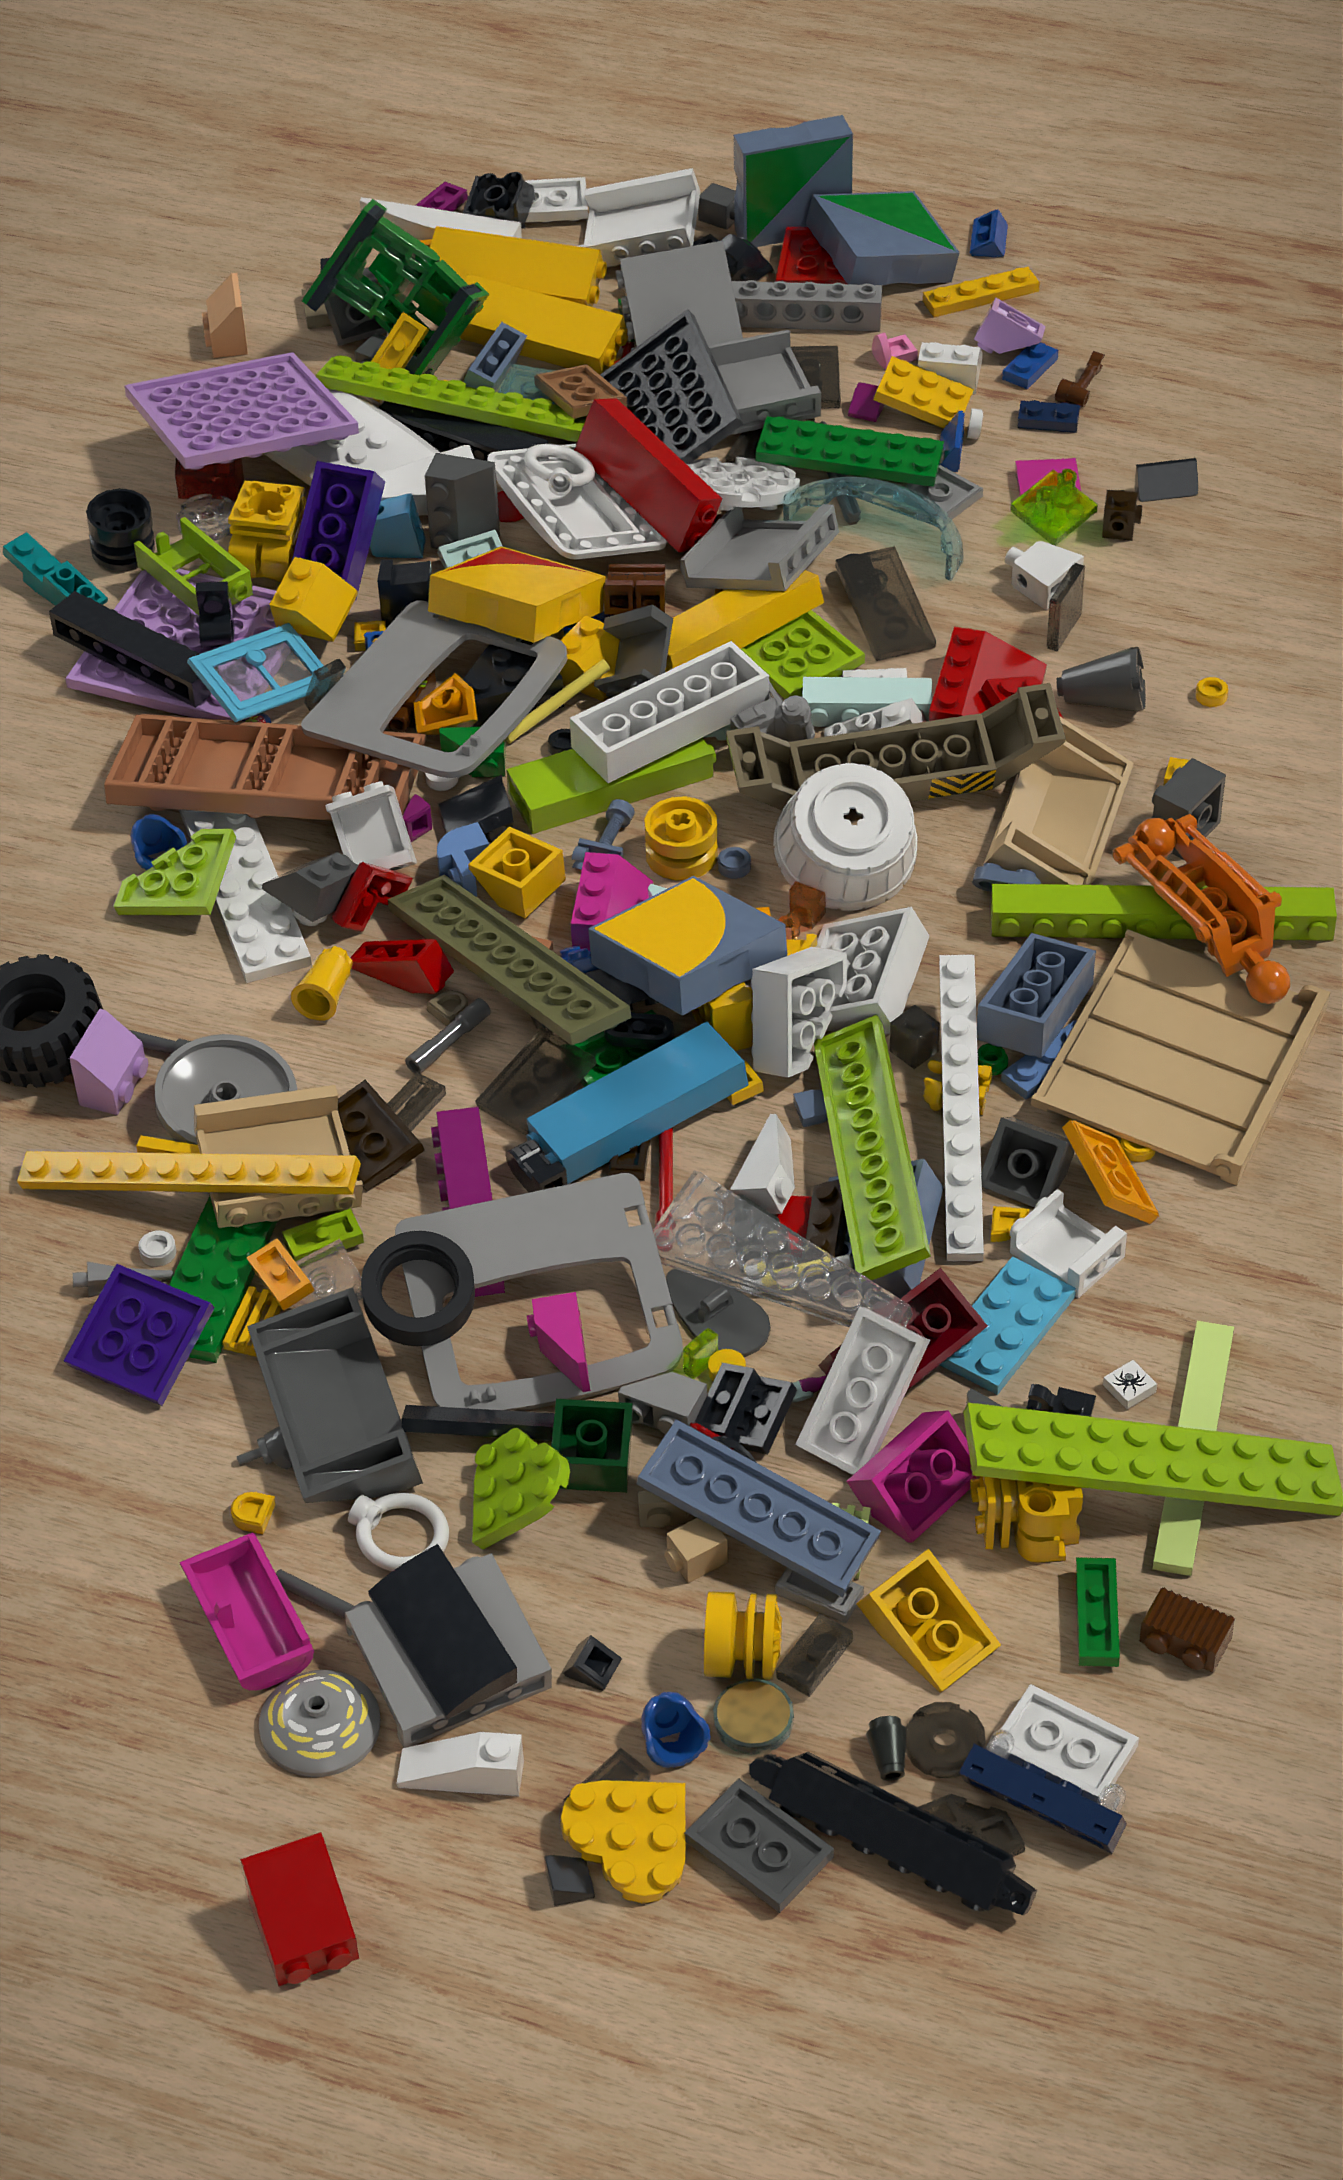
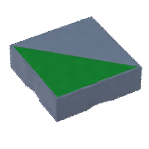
M843 115L807 121L786 128H768L733 135L734 171L737 180L734 196L735 232L737 236L748 240L755 247L783 243L786 227H807L806 221L813 194L852 193L853 133Z
M914 191L813 194L806 225L818 243L829 253L835 267L847 284L888 285L893 283L952 282L960 252Z

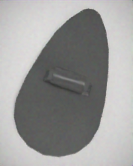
M675 1268L667 1273L666 1282L672 1305L688 1330L705 1349L712 1353L722 1349H732L741 1353L743 1357H747L759 1351L768 1341L771 1331L769 1316L759 1304L724 1282L693 1270Z

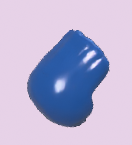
M145 815L142 819L137 820L131 829L130 838L136 861L146 871L153 867L151 862L155 860L149 857V855L162 851L167 852L173 847L177 851L187 844L185 834L181 829L159 815Z
M663 1692L658 1696L652 1697L643 1708L641 1730L646 1742V1752L651 1761L662 1768L683 1766L696 1759L708 1747V1742L711 1738L709 1725L698 1715L690 1701L677 1692ZM680 1732L678 1741L662 1742L660 1738Z

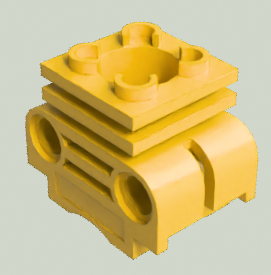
M244 481L228 518V524H231L229 531L232 534L228 553L250 570L251 579L266 577L281 582L292 562L306 506V497L303 496L305 493L304 487L260 481Z
M977 1476V1479L970 1481L972 1503L978 1502L977 1508L980 1511V1515L975 1516L976 1534H983L985 1550L993 1549L995 1523L998 1525L1001 1549L1009 1548L1010 1524L1013 1522L1018 1553L1030 1562L1066 1561L1065 1545L1079 1544L1080 1529L1076 1519L1083 1505L1082 1487Z

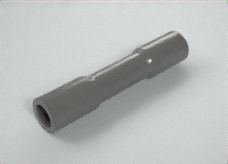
M481 998L474 1000L442 1031L405 1059L407 1067L414 1074L419 1075L441 1056L442 1052L491 1014L489 1005Z

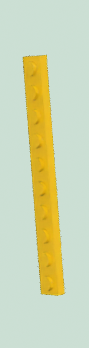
M26 1151L17 1183L22 1189L353 1195L361 1163L357 1156Z

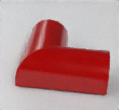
M361 862L331 919L341 927L363 932L377 903L388 905V899L408 890L413 878L401 872Z

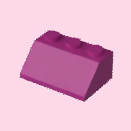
M585 852L571 920L572 947L580 946V949L588 948V951H590L588 928L648 899V887L650 884H653V881L618 854Z
M944 1410L922 1412L846 1482L861 1505L871 1508V1516L906 1542L912 1543L970 1490V1481L977 1479V1476L972 1475L967 1439L950 1412Z

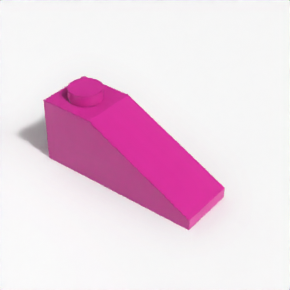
M576 1292L532 1299L533 1314L527 1315L530 1337L537 1336L540 1352L582 1392L591 1391Z

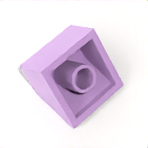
M102 1009L98 1010L70 1056L79 1106L118 1115L123 1105L131 1100L136 1083L139 1078L145 1076L148 1069V1059L145 1058L142 1041L111 1014Z

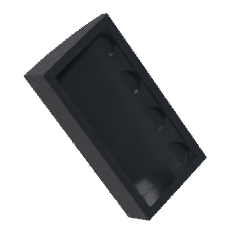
M438 1544L396 1568L368 1591L371 1600L446 1720L517 1683V1666Z

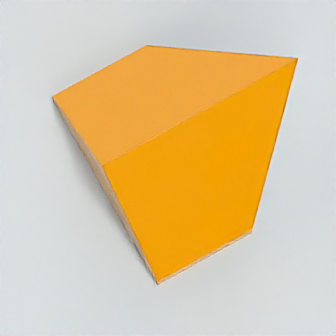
M456 673L421 701L413 703L417 734L440 735V728L471 727L477 722L474 689Z

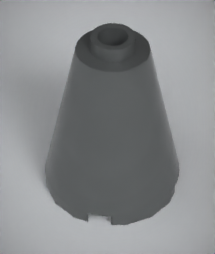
M1130 647L1063 670L1062 677H1057L1056 681L1058 696H1064L1066 703L1130 711L1144 710L1146 707V685L1141 670L1144 669L1140 648Z

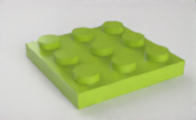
M812 610L741 648L748 657L769 675V681L773 688L784 699L795 695L803 697V677H840L843 675V670H853L865 663V653Z

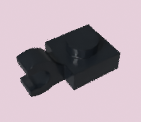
M1031 1384L1026 1409L1091 1417L1096 1396L1059 1387L1057 1395H1054L1043 1385Z

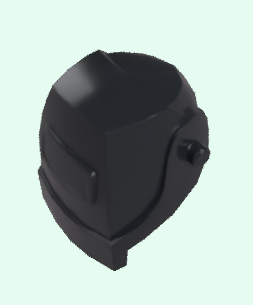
M728 234L720 240L724 243L731 281H758L769 271L771 273L774 272L772 265L763 257L762 252L748 240L733 234Z

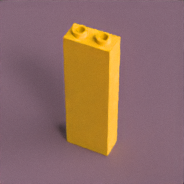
M440 226L435 227L430 248L439 255V261L444 260L463 280H465L468 274L591 307H593V304L598 303L600 295L598 285L600 279L605 278L607 269L606 262L603 261L599 249Z
M468 274L464 280L468 285L478 282L489 293V296L483 303L484 307L482 310L475 314L460 336V339L486 345L500 323L503 322L527 335L520 355L566 368L587 364L599 375L613 365L621 345L624 346L627 342L628 331L624 315Z
M804 570L786 591L725 589L673 617L665 672L730 641L741 649L823 604L824 599L819 576Z

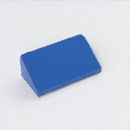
M999 209L974 219L970 245L971 256H1005L1008 224Z
M960 410L940 435V441H944L940 465L952 472H958L961 462L965 413Z

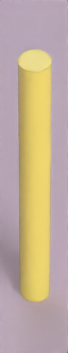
M602 659L529 713L505 740L508 743H512L610 670L608 663Z

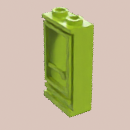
M186 517L180 519L183 539L170 545L169 536L165 532L158 533L155 538L156 553H153L140 541L134 543L138 568L142 571H147L198 615L196 588L187 580L200 573H207L209 568L224 578L220 582L228 581L232 606L253 595L250 570ZM198 558L205 563L184 576L176 572L177 569Z

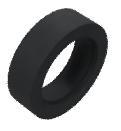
M409 1231L390 1237L371 1253L363 1268L361 1289L366 1315L373 1327L391 1341L416 1347L437 1344L457 1333L471 1315L475 1302V1286L470 1260L454 1241L441 1234L429 1231ZM412 1260H427L437 1263L445 1268L454 1280L455 1290L453 1296L444 1308L432 1315L408 1317L399 1314L390 1308L382 1296L383 1283L393 1269Z

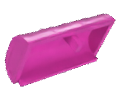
M252 1532L180 1562L242 1688L253 1691L271 1687L301 1673L310 1664L314 1655L310 1638L255 1533Z

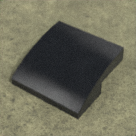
M722 1363L695 1422L719 1436H726L736 1440L746 1450L768 1455L797 1389L792 1382L761 1377L754 1368Z

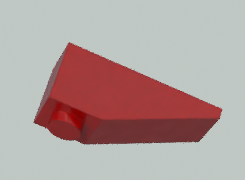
M436 939L366 941L350 957L353 960L352 970L409 993L435 994L444 988L445 982L455 972Z

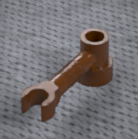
M1096 351L1092 352L1087 366L1077 383L1062 378L1055 393V401L1059 403L1069 402L1084 408L1090 395V391L1086 389L1094 376L1101 371L1103 367L1101 362L1105 354Z

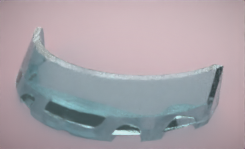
M837 477L808 483L784 495V521H791L795 513L804 506L820 507L822 504H828L834 497L849 495L939 528L942 532L940 547L943 553L947 555L945 579L951 581L963 563V544L952 519L937 503L911 488L871 478Z

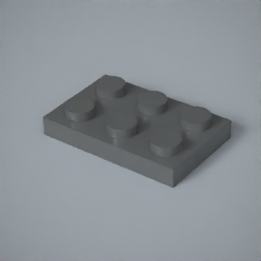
M739 1778L684 1832L686 1843L779 1913L834 1857L833 1847Z

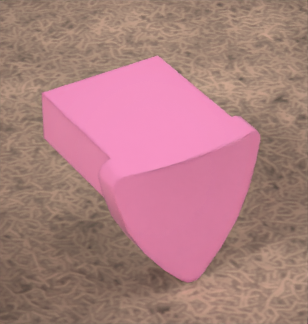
M886 333L876 335L872 341L873 356L885 370L892 356L907 362L917 360L918 350L905 334L887 339Z

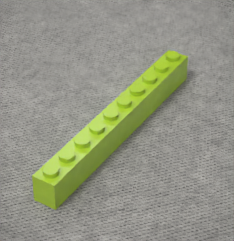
M992 884L991 937H1029L1031 933L1045 937L1124 938L1128 929L1154 939H1197L1192 926L1155 892L1153 885ZM1264 887L1269 893L1274 891L1279 893L1282 898L1281 906L1275 908L1273 940H1334L1337 920L1334 887Z

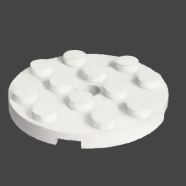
M718 457L695 460L687 464L722 498L719 510L730 511L734 510L735 507H759L763 510H775L779 504L793 502L794 498L799 494L800 478H795L796 473L782 465L756 462L753 458L736 457L735 463H721Z

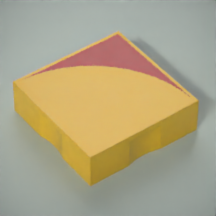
M500 546L431 574L428 612L480 625L496 632L534 643L559 632L568 625L578 623L585 615L592 617L603 612L606 576Z

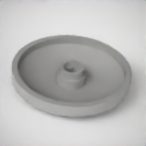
M211 1035L186 1043L166 1059L156 1078L155 1108L162 1126L172 1138L178 1142L198 1145L194 1131V1105L297 1090V1084L287 1062L280 1054L266 1044L239 1035Z

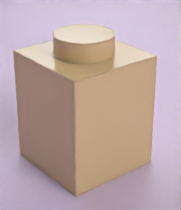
M696 1518L667 1533V1551H665L664 1555L671 1570L675 1573L679 1571L686 1582L690 1583L728 1563V1542L719 1529Z

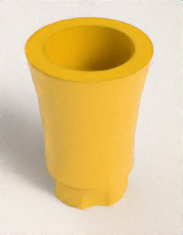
M336 946L329 949L325 948L316 957L304 978L292 990L291 1001L300 1014L318 1021H325L334 1016L339 997L350 976V970L353 965V960L348 956L346 950Z

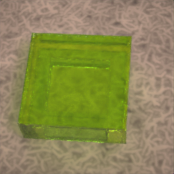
M710 1328L705 1329L683 1348L684 1374L691 1379H695L708 1368L709 1358L718 1351V1334Z

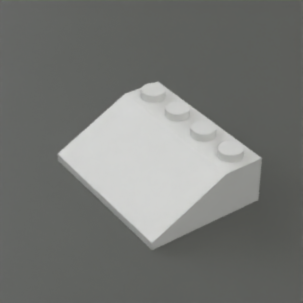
M912 907L823 925L816 947L847 952V987L842 997H835L829 1012H831L833 1017L827 1031L836 1032L876 1014L883 1024L885 1035L897 1031L930 937Z

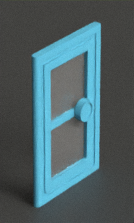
M290 623L190 657L187 661L234 722L333 687L337 683Z

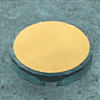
M758 1678L744 1679L727 1686L717 1697L713 1708V1719L717 1735L722 1743L734 1751L754 1755L760 1754L761 1750L769 1748L772 1751L780 1747L788 1739L794 1725V1712L792 1701L785 1690L773 1682Z

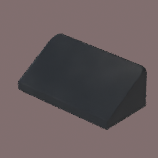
M1196 458L1137 464L1134 489L1135 492H1138V500L1140 502L1197 496L1198 472Z

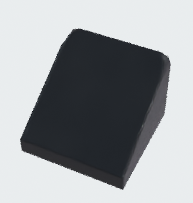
M590 1635L578 1644L562 1674L570 1679L603 1691L622 1658Z
M557 1855L544 1856L545 1871L554 1906L595 1898L586 1860Z

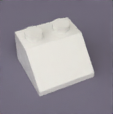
M922 342L918 367L932 371L954 382H959L966 387L974 389L972 394H976L983 353L980 347Z

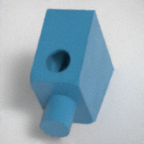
M412 493L381 500L370 543L372 555L384 558H423L426 537Z

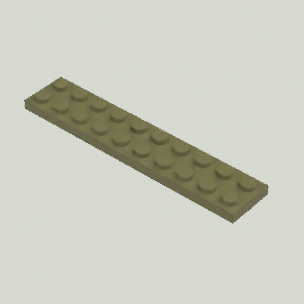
M445 874L388 899L390 912L425 938L436 939L444 952L570 1045L582 1043L589 1037L604 1030L612 1029L619 1023L631 1018L630 1006Z

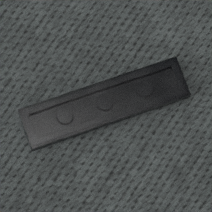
M406 1405L402 1416L401 1429L403 1428L404 1432L500 1437L511 1429L518 1428L531 1439L552 1440L555 1413Z

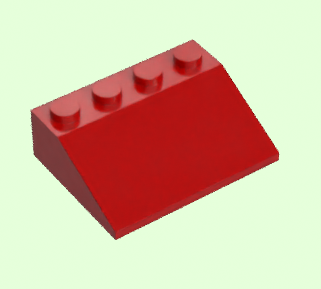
M954 627L929 709V721L983 713L993 707L981 689L986 679L1036 676L1043 684L1047 664L986 631Z

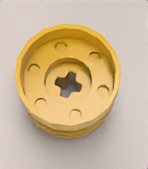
M709 1591L705 1615L704 1676L731 1678L735 1661L744 1660L746 1678L753 1679L755 1661H762L763 1679L773 1680L774 1670L781 1655L782 1617L777 1604V1595L767 1594L765 1612H757V1594L751 1593L746 1611H738L735 1593Z

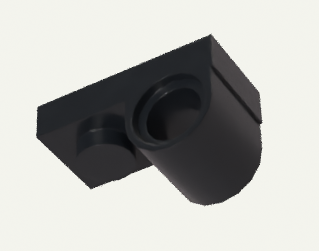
M228 581L196 583L201 648L222 647L233 643L235 624Z

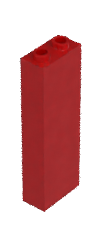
M617 398L594 399L574 450L589 459L594 466L595 472L678 552H688L710 530L722 498Z

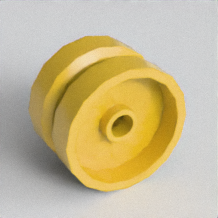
M684 796L671 797L659 801L648 810L644 818L646 862L653 872L663 878L679 881L686 880L692 876L701 877L714 867L718 859L717 815L711 806L700 799Z

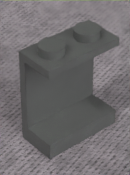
M654 605L605 618L603 630L620 640L614 676L595 680L594 687L604 692L608 698H612L665 673L673 618Z

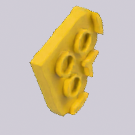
M602 1780L586 1784L580 1783L571 1789L570 1796L564 1802L560 1825L563 1839L565 1842L568 1841L573 1849L580 1852L581 1858L584 1860L601 1863L604 1879L606 1882L609 1880L613 1888L623 1893L622 1897L624 1899L638 1903L659 1901L663 1899L664 1894L673 1890L676 1884L681 1882L686 1857V1836L684 1835L686 1831V1783Z

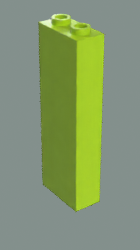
M702 737L607 783L574 749H570L506 769L508 794L531 833L535 834L605 812L610 803L616 799L633 803L713 778V763H716L717 760L713 746L711 744L707 745Z

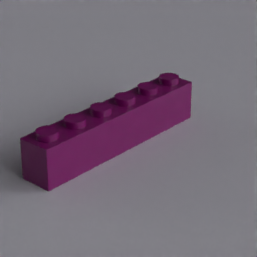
M479 1106L436 1112L438 1126L431 1127L433 1148L440 1147L441 1153H434L437 1175L444 1174L445 1180H438L441 1202L448 1201V1207H442V1211L492 1201ZM504 1281L475 1288V1297L505 1293Z

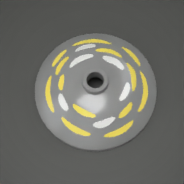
M335 1670L304 1672L280 1684L265 1701L259 1718L261 1742L272 1761L290 1773L305 1777H326L339 1774L358 1764L374 1747L381 1725L379 1706L371 1690L359 1679L349 1674ZM316 1706H323L321 1709L318 1710L312 1709Z

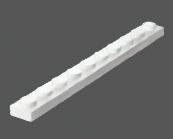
M939 955L947 1261H983L975 956Z

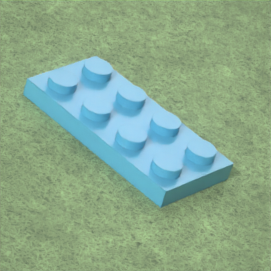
M1012 1256L972 1305L988 1327L942 1362L940 1366L998 1395L1074 1300L1076 1288Z

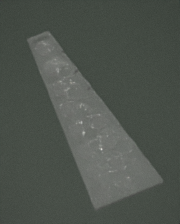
M693 1171L653 1228L662 1265L850 1328L859 1307H865L905 1327L913 1315L909 1304L699 1171Z

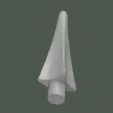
M87 1262V1272L73 1273V1287H88L89 1297L100 1294L115 1266ZM129 1268L158 1281L172 1279L175 1273L171 1270Z

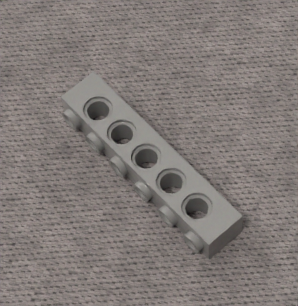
M754 280L731 281L741 327L880 331L882 285L816 284L813 282L786 283L783 281L757 282Z

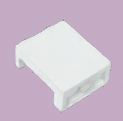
M382 781L372 783L363 787L365 791L354 796H352L351 792L342 793L332 797L333 803L325 805L327 812L331 814L343 855L348 856L357 865L365 862L396 871L417 864L394 787L390 785L384 786Z
M1057 1189L1049 1197L1040 1199L1034 1210L1025 1218H1019L1013 1224L1010 1230V1253L1019 1260L1075 1287V1297L1078 1299L1125 1257L1127 1233L1117 1226H1114L1107 1234L1103 1233L1065 1208L1063 1205L1064 1193Z

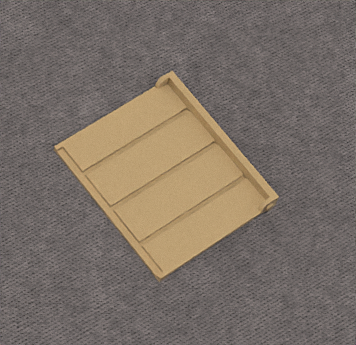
M1127 929L1123 941L1040 1087L1034 1093L1031 1106L1046 1112L1048 1109L1141 1146L1151 1148L1154 1151L1221 1176V1180L1237 1186L1326 1012L1331 992L1313 985H1305L1299 993L1288 990L1286 996L1279 1002L1272 1004L1261 1003L1249 994L1246 986L1248 974L1238 971L1226 977L1219 963Z

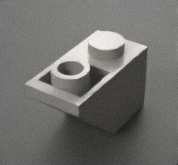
M669 1372L621 1387L618 1392L619 1402L633 1403L632 1423H641L667 1434L676 1419L688 1426L691 1422H695L707 1396V1384L675 1372Z

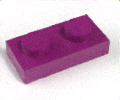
M444 181L415 206L453 212L468 199L467 190Z

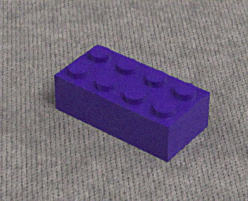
M317 461L293 558L298 557L323 563L358 592L386 481L375 471Z

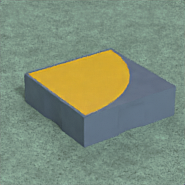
M695 876L588 928L591 961L594 966L622 982L640 988L649 997L680 1015H684L719 997L726 990L739 983L751 980L752 969L787 956L786 925Z

